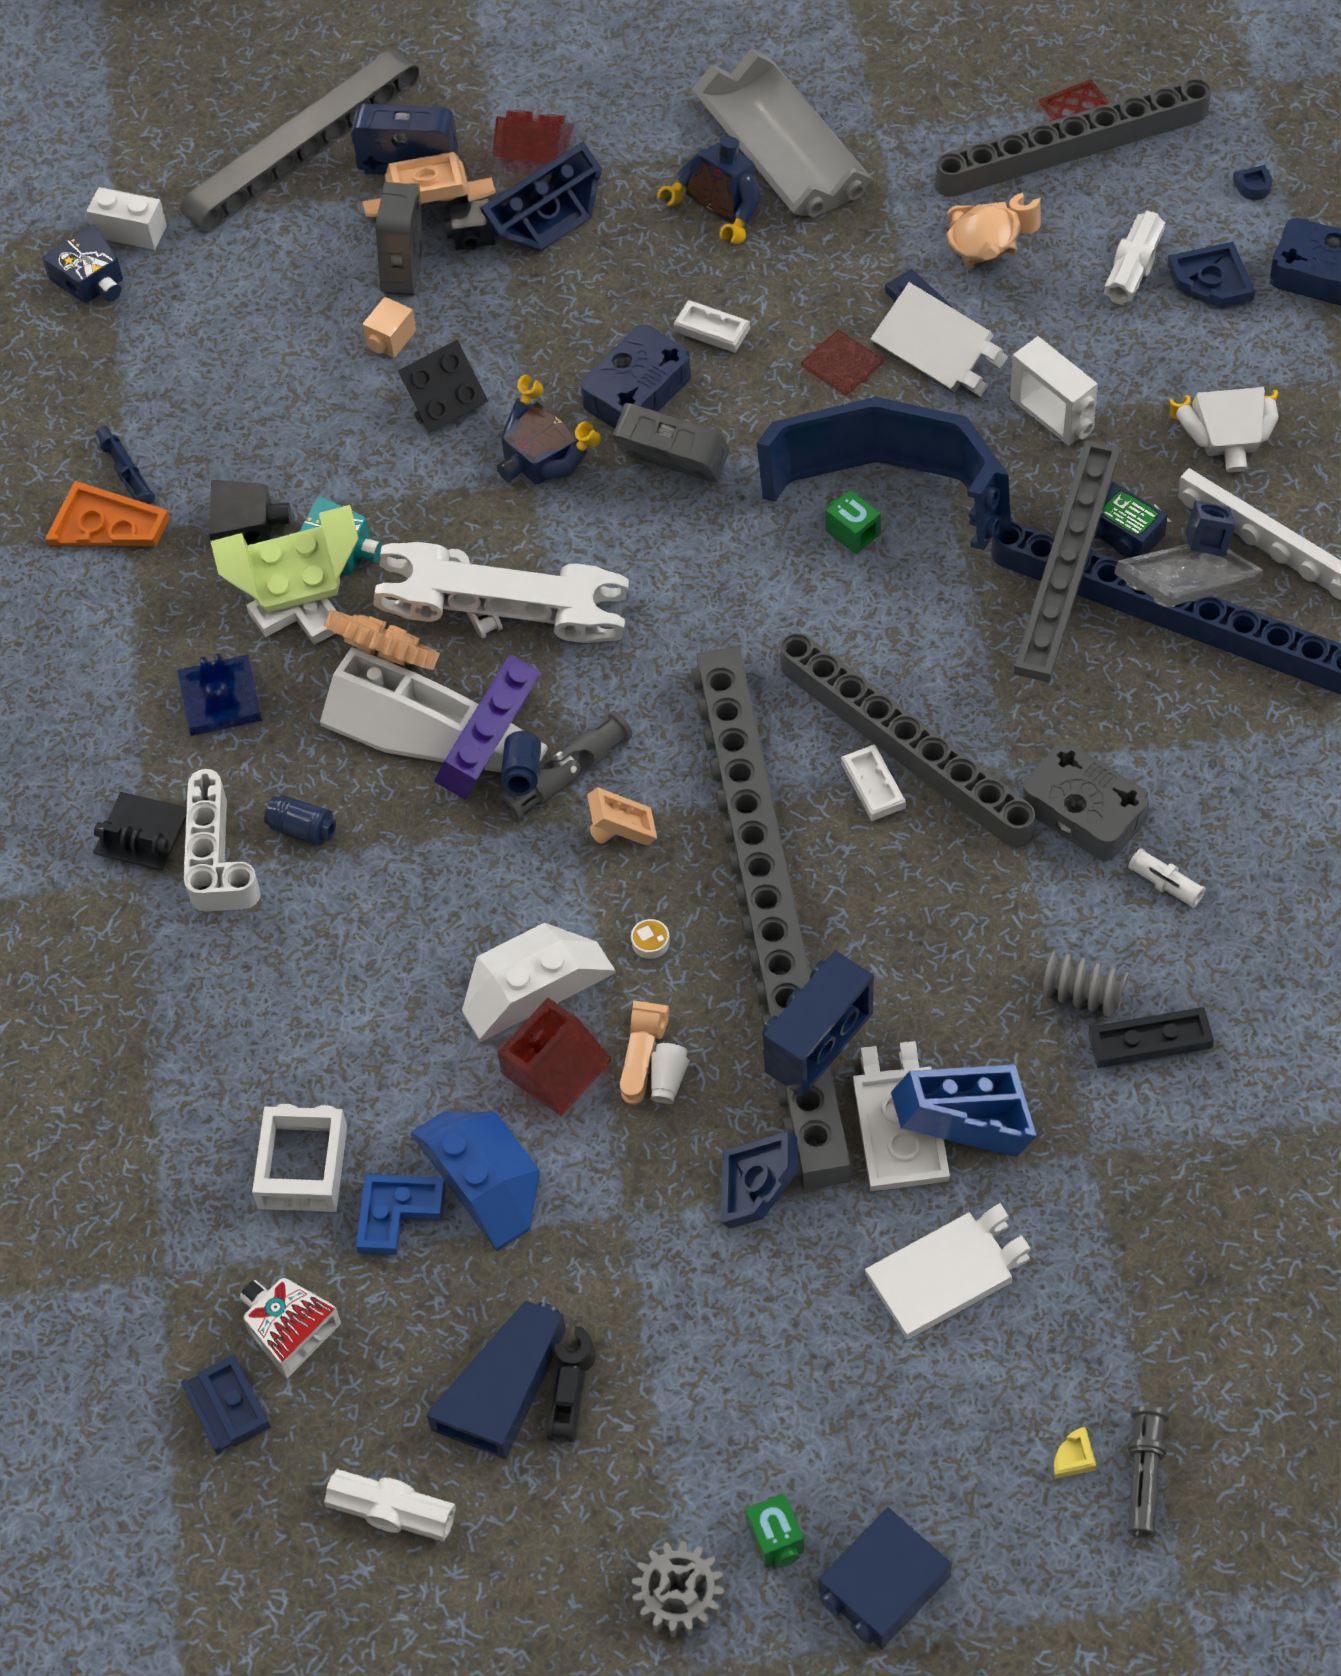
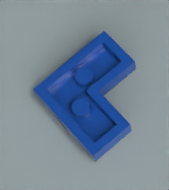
M365 1174L356 1240L357 1253L397 1255L402 1219L441 1221L446 1186L444 1177Z

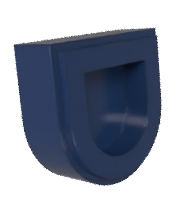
M1266 165L1234 172L1233 181L1243 197L1250 200H1260L1270 194L1272 177Z

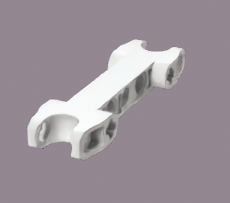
M423 542L390 543L383 545L381 548L379 566L389 572L402 574L408 579L401 583H381L376 585L374 606L382 611L390 612L406 619L431 622L441 618L443 609L551 623L554 624L556 636L567 641L592 643L622 639L625 619L618 614L602 611L596 606L600 602L626 600L629 579L620 574L601 569L597 566L568 564L562 567L560 576L453 562L450 561V552L446 548ZM390 556H401L405 559H395ZM604 585H614L619 588H608ZM384 597H393L399 600H389ZM599 626H608L614 629H603Z

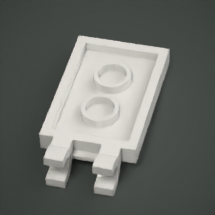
M910 282L870 338L876 345L952 392H955L961 384L979 397L982 396L988 387L983 382L982 377L971 371L979 358L983 357L998 368H1001L1008 358L1006 354L1002 353V348L990 342L994 336L991 331Z
M916 1042L900 1043L899 1058L901 1069L880 1072L877 1047L861 1048L862 1057H860L863 1075L853 1076V1086L870 1191L949 1182L950 1174L944 1139L902 1129L891 1095V1091L909 1071L932 1069L931 1066L919 1068Z
M1001 1204L989 1209L977 1221L968 1212L865 1269L866 1277L907 1340L1011 1284L1012 1275L1009 1271L1030 1261V1257L1027 1254L1030 1252V1247L1022 1235L1009 1242L1003 1249L1000 1248L993 1236L1008 1229L1005 1221L1009 1219V1215Z

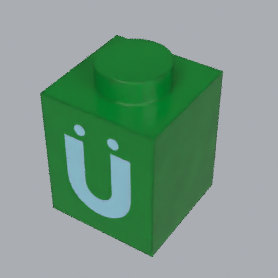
M849 490L841 498L832 500L825 510L826 531L855 554L859 553L881 534V513L852 490Z
M783 1493L745 1508L746 1524L765 1568L774 1564L776 1567L781 1568L796 1562L800 1557L799 1555L804 1553V1537L785 1494Z

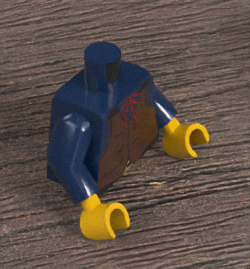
M724 136L720 139V143H716L708 149H700L692 156L674 177L677 181L673 186L661 187L657 193V198L664 199L671 191L672 198L667 203V206L678 205L683 198L681 190L685 187V194L733 223L724 224L721 227L720 238L728 240L733 233L730 243L740 244L746 238V231L743 228L744 223H749L760 201V193L755 180V164L738 153L740 143L738 139L732 136Z
M528 375L521 376L517 383V388L522 393L521 398H516L502 434L505 460L497 465V471L507 482L512 481L519 474L523 473L533 483L540 484L547 479L551 480L570 476L587 454V446H597L601 441L600 433L592 430L593 425L586 421L578 424L574 432L540 403L535 402L532 405L530 403L531 399L538 398L543 393V386L536 380L533 387L528 391V386L531 383V377Z

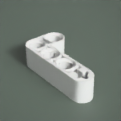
M211 769L198 770L192 774L188 781L184 862L185 887L191 904L199 911L247 909L254 906L260 899L259 884L253 867L248 863L225 862L227 800L220 776ZM210 854L207 857L200 858L203 855ZM241 884H247L244 887L236 888ZM209 886L206 889L199 890L202 887Z

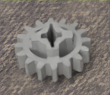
M682 1541L678 1551H672L671 1546L667 1542L664 1543V1554L659 1556L653 1550L648 1552L649 1565L641 1562L638 1563L637 1571L643 1578L637 1577L632 1579V1588L638 1592L633 1595L634 1606L643 1607L640 1611V1617L643 1622L654 1618L653 1629L655 1632L658 1633L665 1625L669 1627L671 1637L675 1638L678 1628H684L687 1635L692 1636L694 1624L698 1623L706 1629L709 1627L706 1615L709 1613L718 1616L720 1613L719 1605L715 1601L724 1600L725 1598L724 1588L719 1587L724 1582L722 1571H714L716 1568V1559L714 1557L702 1560L703 1548L701 1546H698L693 1553L687 1551L686 1542ZM656 1576L660 1586L654 1590V1595L651 1597L650 1587ZM706 1581V1595L703 1601L700 1602L697 1591L703 1587L702 1584ZM674 1584L679 1588L685 1586L686 1591L682 1594L677 1589L671 1592V1586ZM669 1612H680L683 1614H671Z

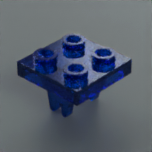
M217 653L214 655L213 661H208L206 657H201L199 665L177 670L190 736L262 721L249 655L224 660L222 655Z

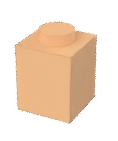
M387 297L381 300L362 324L366 346L375 353H384L393 358L396 357L417 331L413 309Z

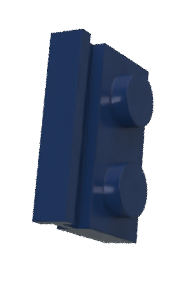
M235 1354L198 1372V1376L188 1381L186 1379L180 1381L216 1455L222 1453L221 1450L230 1445L234 1447L271 1428Z

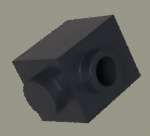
M489 199L449 204L451 218H445L444 220L447 239L454 238L455 250H474L478 247L495 245L493 228L479 209L489 202Z

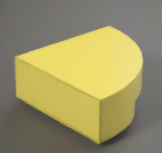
M1085 1427L1071 1432L1059 1446L1054 1459L1055 1479L1096 1470L1097 1465Z

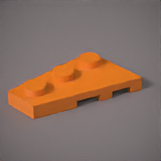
M74 481L45 541L48 545L157 546L171 516L168 510Z

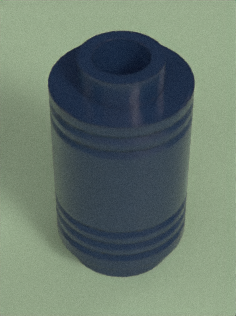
M513 732L506 737L504 742L501 783L507 792L516 796L529 794L538 784L541 741L531 732Z
M286 795L272 797L265 810L264 822L269 825L271 830L318 846L322 845L325 840L329 841L336 829V820L333 819L331 810Z

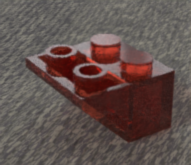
M507 110L506 116H496L492 156L550 163L567 151L574 123L565 122L564 115L539 114L537 119L533 118V112Z
M549 997L497 1052L501 1074L560 1116L568 1110L611 1062V1057L582 1022Z

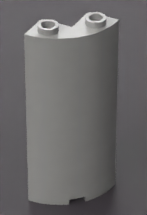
M751 48L732 73L711 65L692 88V91L729 136L739 140V148L748 159L753 161L756 169L794 214L816 217L819 214L826 213L850 200H856L861 197L865 192V188L872 182L873 178L770 57Z

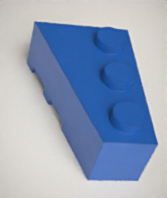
M1015 1065L911 1070L891 1091L902 1129L1010 1156H1018L1037 1137Z

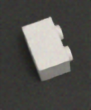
M101 187L96 191L86 211L90 226L95 225L105 240L153 250L156 249L167 226L160 199Z

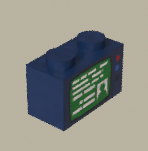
M1112 481L1095 538L1104 540L1112 545L1121 555L1125 557L1130 556L1140 563L1165 536L1168 515Z

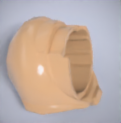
M995 205L979 206L963 213L946 233L948 245L952 252L962 257L964 265L972 269L975 263L993 260L1008 253L1010 256H1014L1017 253L1015 240L1020 233L1021 223L1017 212Z

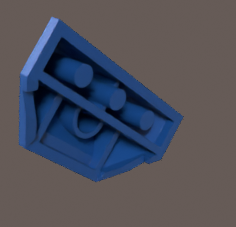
M443 1111L410 1132L411 1136L439 1174L444 1177L447 1185L496 1251L530 1230L540 1170L496 1112Z

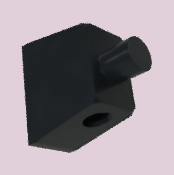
M211 480L209 536L211 541L242 533L247 545L270 540L271 525L291 524L290 503H271L268 487L265 484Z

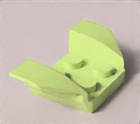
M347 505L320 512L319 516L322 525L320 527L247 545L242 533L211 541L218 574L253 597L267 613L338 595L340 586L339 576L358 541L351 506Z

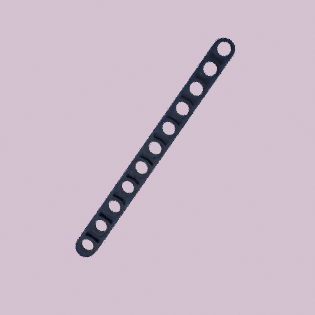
M1011 521V531L1000 529L998 535L992 537V559L1001 567L1041 581L1055 537ZM1090 551L1077 593L1078 596L1341 694L1340 643L1108 556Z

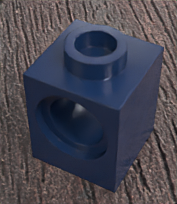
M1195 500L1185 532L1190 551L1226 557L1235 528L1230 507Z

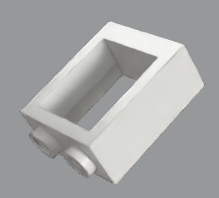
M1037 336L1013 354L1010 399L1068 446L1079 438L1085 439L1089 436L1095 426L1098 383Z
M291 1104L264 1107L252 1190L258 1209L337 1212L347 1124L342 1109H336L328 1105H320L316 1108H298ZM276 1129L330 1131L324 1180L269 1178Z

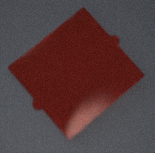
M837 329L823 343L816 344V349L801 362V366L847 396L862 381H868V376L883 363V358Z

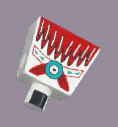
M287 1278L279 1279L269 1290L258 1281L253 1280L245 1286L240 1294V1299L250 1307L243 1317L248 1332L286 1378L341 1324L336 1307Z

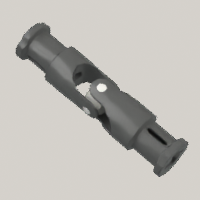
M616 711L609 713L608 719L597 728L586 730L553 755L551 760L539 765L538 784L529 794L516 796L504 791L499 794L498 799L505 812L516 822L522 820L523 814L537 803H545L563 789L568 782L575 780L607 757L609 750L619 742L630 740L633 732L628 722ZM579 751V761L574 760L570 755Z

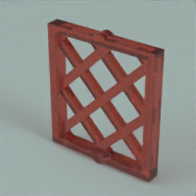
M1092 79L1039 99V104L1050 117V121L1067 117L1061 115L1064 108L1074 110V114L1090 110L1089 108L1082 107L1084 101L1095 103L1093 108L1099 107V104L1106 105L1110 103ZM1083 89L1082 94L1074 93ZM1088 89L1093 90L1097 98L1086 96ZM1063 97L1062 102L1054 101ZM1068 97L1079 99L1077 106L1067 104ZM1048 105L1059 107L1057 114L1053 113Z

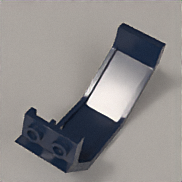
M872 397L772 422L757 442L763 499L776 502L785 487L795 480L873 462H883L950 477L963 482L968 489V497L975 499V505L969 512V525L976 526V533L970 541L971 547L984 550L991 538L998 535L1000 529L1011 531L1009 475L967 416Z

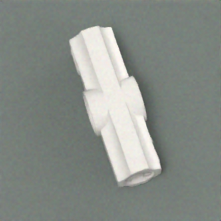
M1146 211L1143 214H1138L1127 239L1123 238L1120 241L1114 259V267L1104 289V294L1111 299V302L1121 305L1125 302H1132L1143 276L1147 277L1154 262L1156 247L1165 229V221L1157 213Z
M338 1469L331 1475L324 1500L326 1507L365 1518L370 1525L391 1533H398L403 1529L443 1542L450 1533L456 1511L454 1503L416 1493L412 1487L399 1480L381 1478L380 1481H375Z

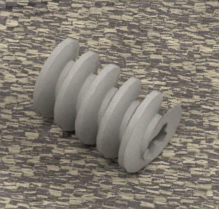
M1054 950L1044 975L1043 996L1050 999L1058 990V1001L1064 1004L1073 995V1006L1076 1008H1080L1088 1000V1011L1092 1013L1096 1012L1100 1005L1103 1004V1015L1109 1018L1121 1005L1130 973L1126 972L1121 980L1117 981L1116 971L1113 967L1105 976H1101L1100 963H1096L1089 972L1086 971V959L1081 958L1077 965L1073 967L1071 966V954L1067 953L1061 962H1057L1056 950Z

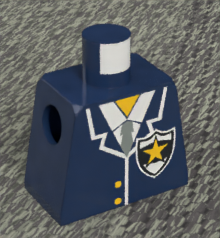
M95 225L90 226L42 257L48 278L83 303H88L99 295L110 302L117 299L121 294L122 289L118 283L123 280L118 259Z

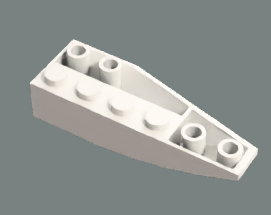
M351 647L333 674L320 725L385 753L444 762L479 704L415 672ZM511 723L484 770L501 772L505 739L509 734L523 731L522 729ZM542 742L540 761L548 750L547 745Z

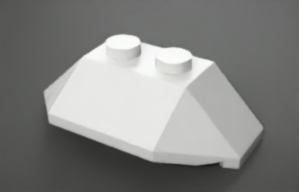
M543 923L477 956L462 1013L479 1041L482 1042L610 977L616 971L598 942Z

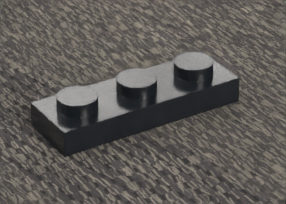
M1204 1007L1090 1026L1088 1033L1097 1068L1211 1049L1214 1044Z

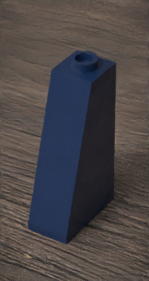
M525 1300L430 1408L427 1418L431 1431L507 1459L555 1355L554 1343L560 1344L566 1331L563 1314L556 1307L548 1303L539 1302L536 1305Z

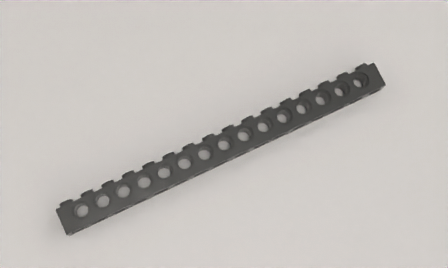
M740 646L696 653L697 668H692L691 674L694 690L701 689L703 697L697 698L700 720L707 719L709 728H703L706 749L714 750L715 758L709 759L713 781L720 780L721 789L716 790L719 812L726 811L728 820L722 821L724 839L726 843H733L734 851L728 852L732 875L739 874L741 883L735 884L738 906H746L747 916H742V926L745 939L752 938L754 948L748 949L751 971H759L761 981L755 982L758 1004H766L768 1015L762 1016L764 1028L771 1017H778L785 1008H781L780 1005L787 1003L792 992L798 987L802 989L810 980V973ZM737 749L738 751L732 752L729 750ZM736 780H745L744 782H735ZM746 810L752 811L751 813L747 814L741 813L742 811ZM749 842H758L759 844H757V845H749V844H747V843H749ZM758 873L766 874L763 877L753 876ZM764 905L773 906L771 909H761L759 907ZM772 937L781 939L777 942L767 941V939ZM777 970L788 972L784 975L773 974ZM830 1066L804 1097H801L782 1083H777L776 1093L779 1107L787 1106L789 1116L788 1118H783L784 1132L789 1131L797 1137V1173L794 1177L801 1176L804 1190L851 1182V1164ZM805 1105L817 1107V1109L810 1112L803 1111L800 1108ZM811 1140H821L824 1142L823 1145L818 1147L810 1146L807 1143Z

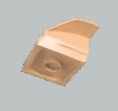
M455 152L390 163L385 174L386 182L419 184L421 205L438 200L444 202L451 201L456 197L465 195L470 202L496 193L492 178L468 182L463 163ZM381 198L362 201L366 217H377Z

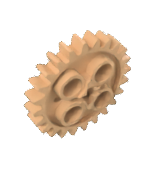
M330 609L324 627L345 637L344 642L370 655H374L377 650L379 651L377 658L391 663L395 662L404 666L405 664H415L422 668L434 670L440 653L420 644V638L407 633L406 630L395 625H390L388 629H385L387 622L372 616L367 617L361 614L350 616Z

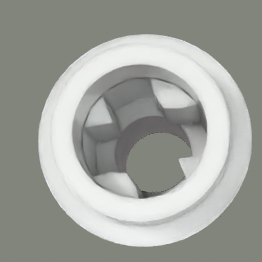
M671 1043L657 1044L656 1051L651 1053V1100L665 1104L674 1103V1098L689 1064V1059L686 1057L687 1049Z

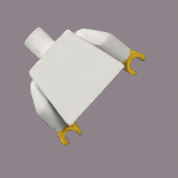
M1264 387L1200 392L1196 394L1193 400V408L1191 407L1190 396L1184 395L1183 404H1176L1173 399L1169 400L1170 416L1180 421L1183 428L1198 446L1205 447L1208 456L1224 455L1226 472H1241L1247 469L1246 453L1257 451L1261 442L1269 439L1278 421L1276 404L1278 391L1273 390L1272 396L1264 395Z

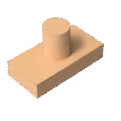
M598 787L587 794L593 822L590 826V832L598 843L604 844L615 835L643 845H649L657 839L651 807Z

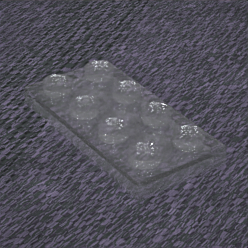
M1189 544L1119 560L1114 574L1127 581L1129 587L1144 591L1154 597V601L1157 604L1165 607H1174L1177 604L1197 601L1200 598L1220 595L1223 592L1242 589L1243 587L1260 583L1264 570L1230 550H1227L1226 557L1190 551Z

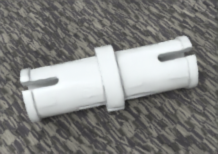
M1141 848L1134 854L1128 866V869L1137 872L1154 883L1156 890L1161 893L1167 891L1188 904L1191 908H1194L1199 903L1206 890L1204 886L1198 885L1179 873V868L1174 864L1166 865ZM1154 870L1160 872V873H1161L1162 875H1164L1165 877H1167V878L1171 879L1172 881L1176 882L1177 884H1179V886L1175 885V884L1172 883L1171 881H1169V880H1167L1166 878L1162 877L1161 875H1159L1158 873H1156Z

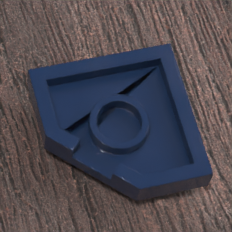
M1234 242L1168 255L1167 265L1178 290L1218 307L1254 301L1255 290Z
M786 1131L723 1150L721 1223L731 1229L762 1220L797 1173V1137Z

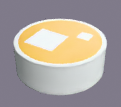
M646 919L636 924L631 932L633 950L640 957L647 959L662 956L668 950L670 944L667 927L655 919Z

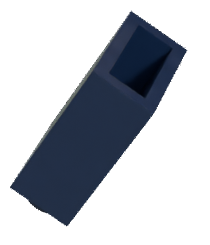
M887 1507L818 1578V1590L821 1594L819 1600L835 1616L842 1613L853 1623L851 1629L860 1640L868 1645L873 1641L880 1649H883L951 1577L952 1563Z

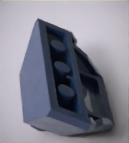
M583 141L479 209L498 237L539 252L592 217L602 168Z

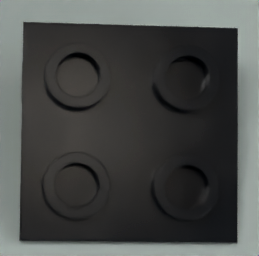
M458 339L398 370L417 408V411L414 412L415 418L419 424H425L429 433L489 402Z
M120 792L108 820H105L103 823L97 822L95 825L94 836L99 837L93 854L163 871L186 819L187 807Z

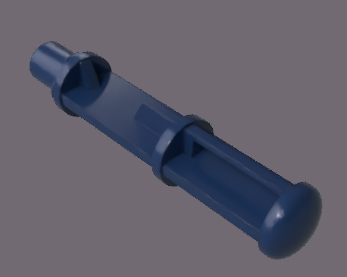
M107 426L99 427L96 430V435L100 440V448L104 452H109L114 459V469L118 473L120 480L125 484L134 500L151 505L155 500V495L124 449L119 437L113 435Z

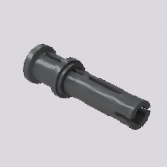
M1138 1405L1131 1409V1417L1135 1420L1133 1441L1129 1442L1128 1450L1134 1458L1127 1532L1138 1537H1153L1155 1535L1159 1460L1164 1458L1167 1451L1166 1445L1163 1444L1164 1423L1169 1420V1412L1158 1406Z

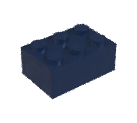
M836 950L826 961L820 960L813 968L807 984L802 989L800 987L796 988L788 998L784 1011L778 1017H771L763 1028L765 1073L801 1097H804L873 1014L874 975Z

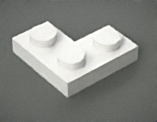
M328 598L267 613L256 600L246 605L249 615L265 637L295 621L299 623L314 645L336 634L324 627L330 609L336 610Z

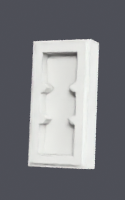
M690 300L687 301L674 322V332L736 353L750 330V321Z
M875 744L841 757V765L871 821L906 808V801Z

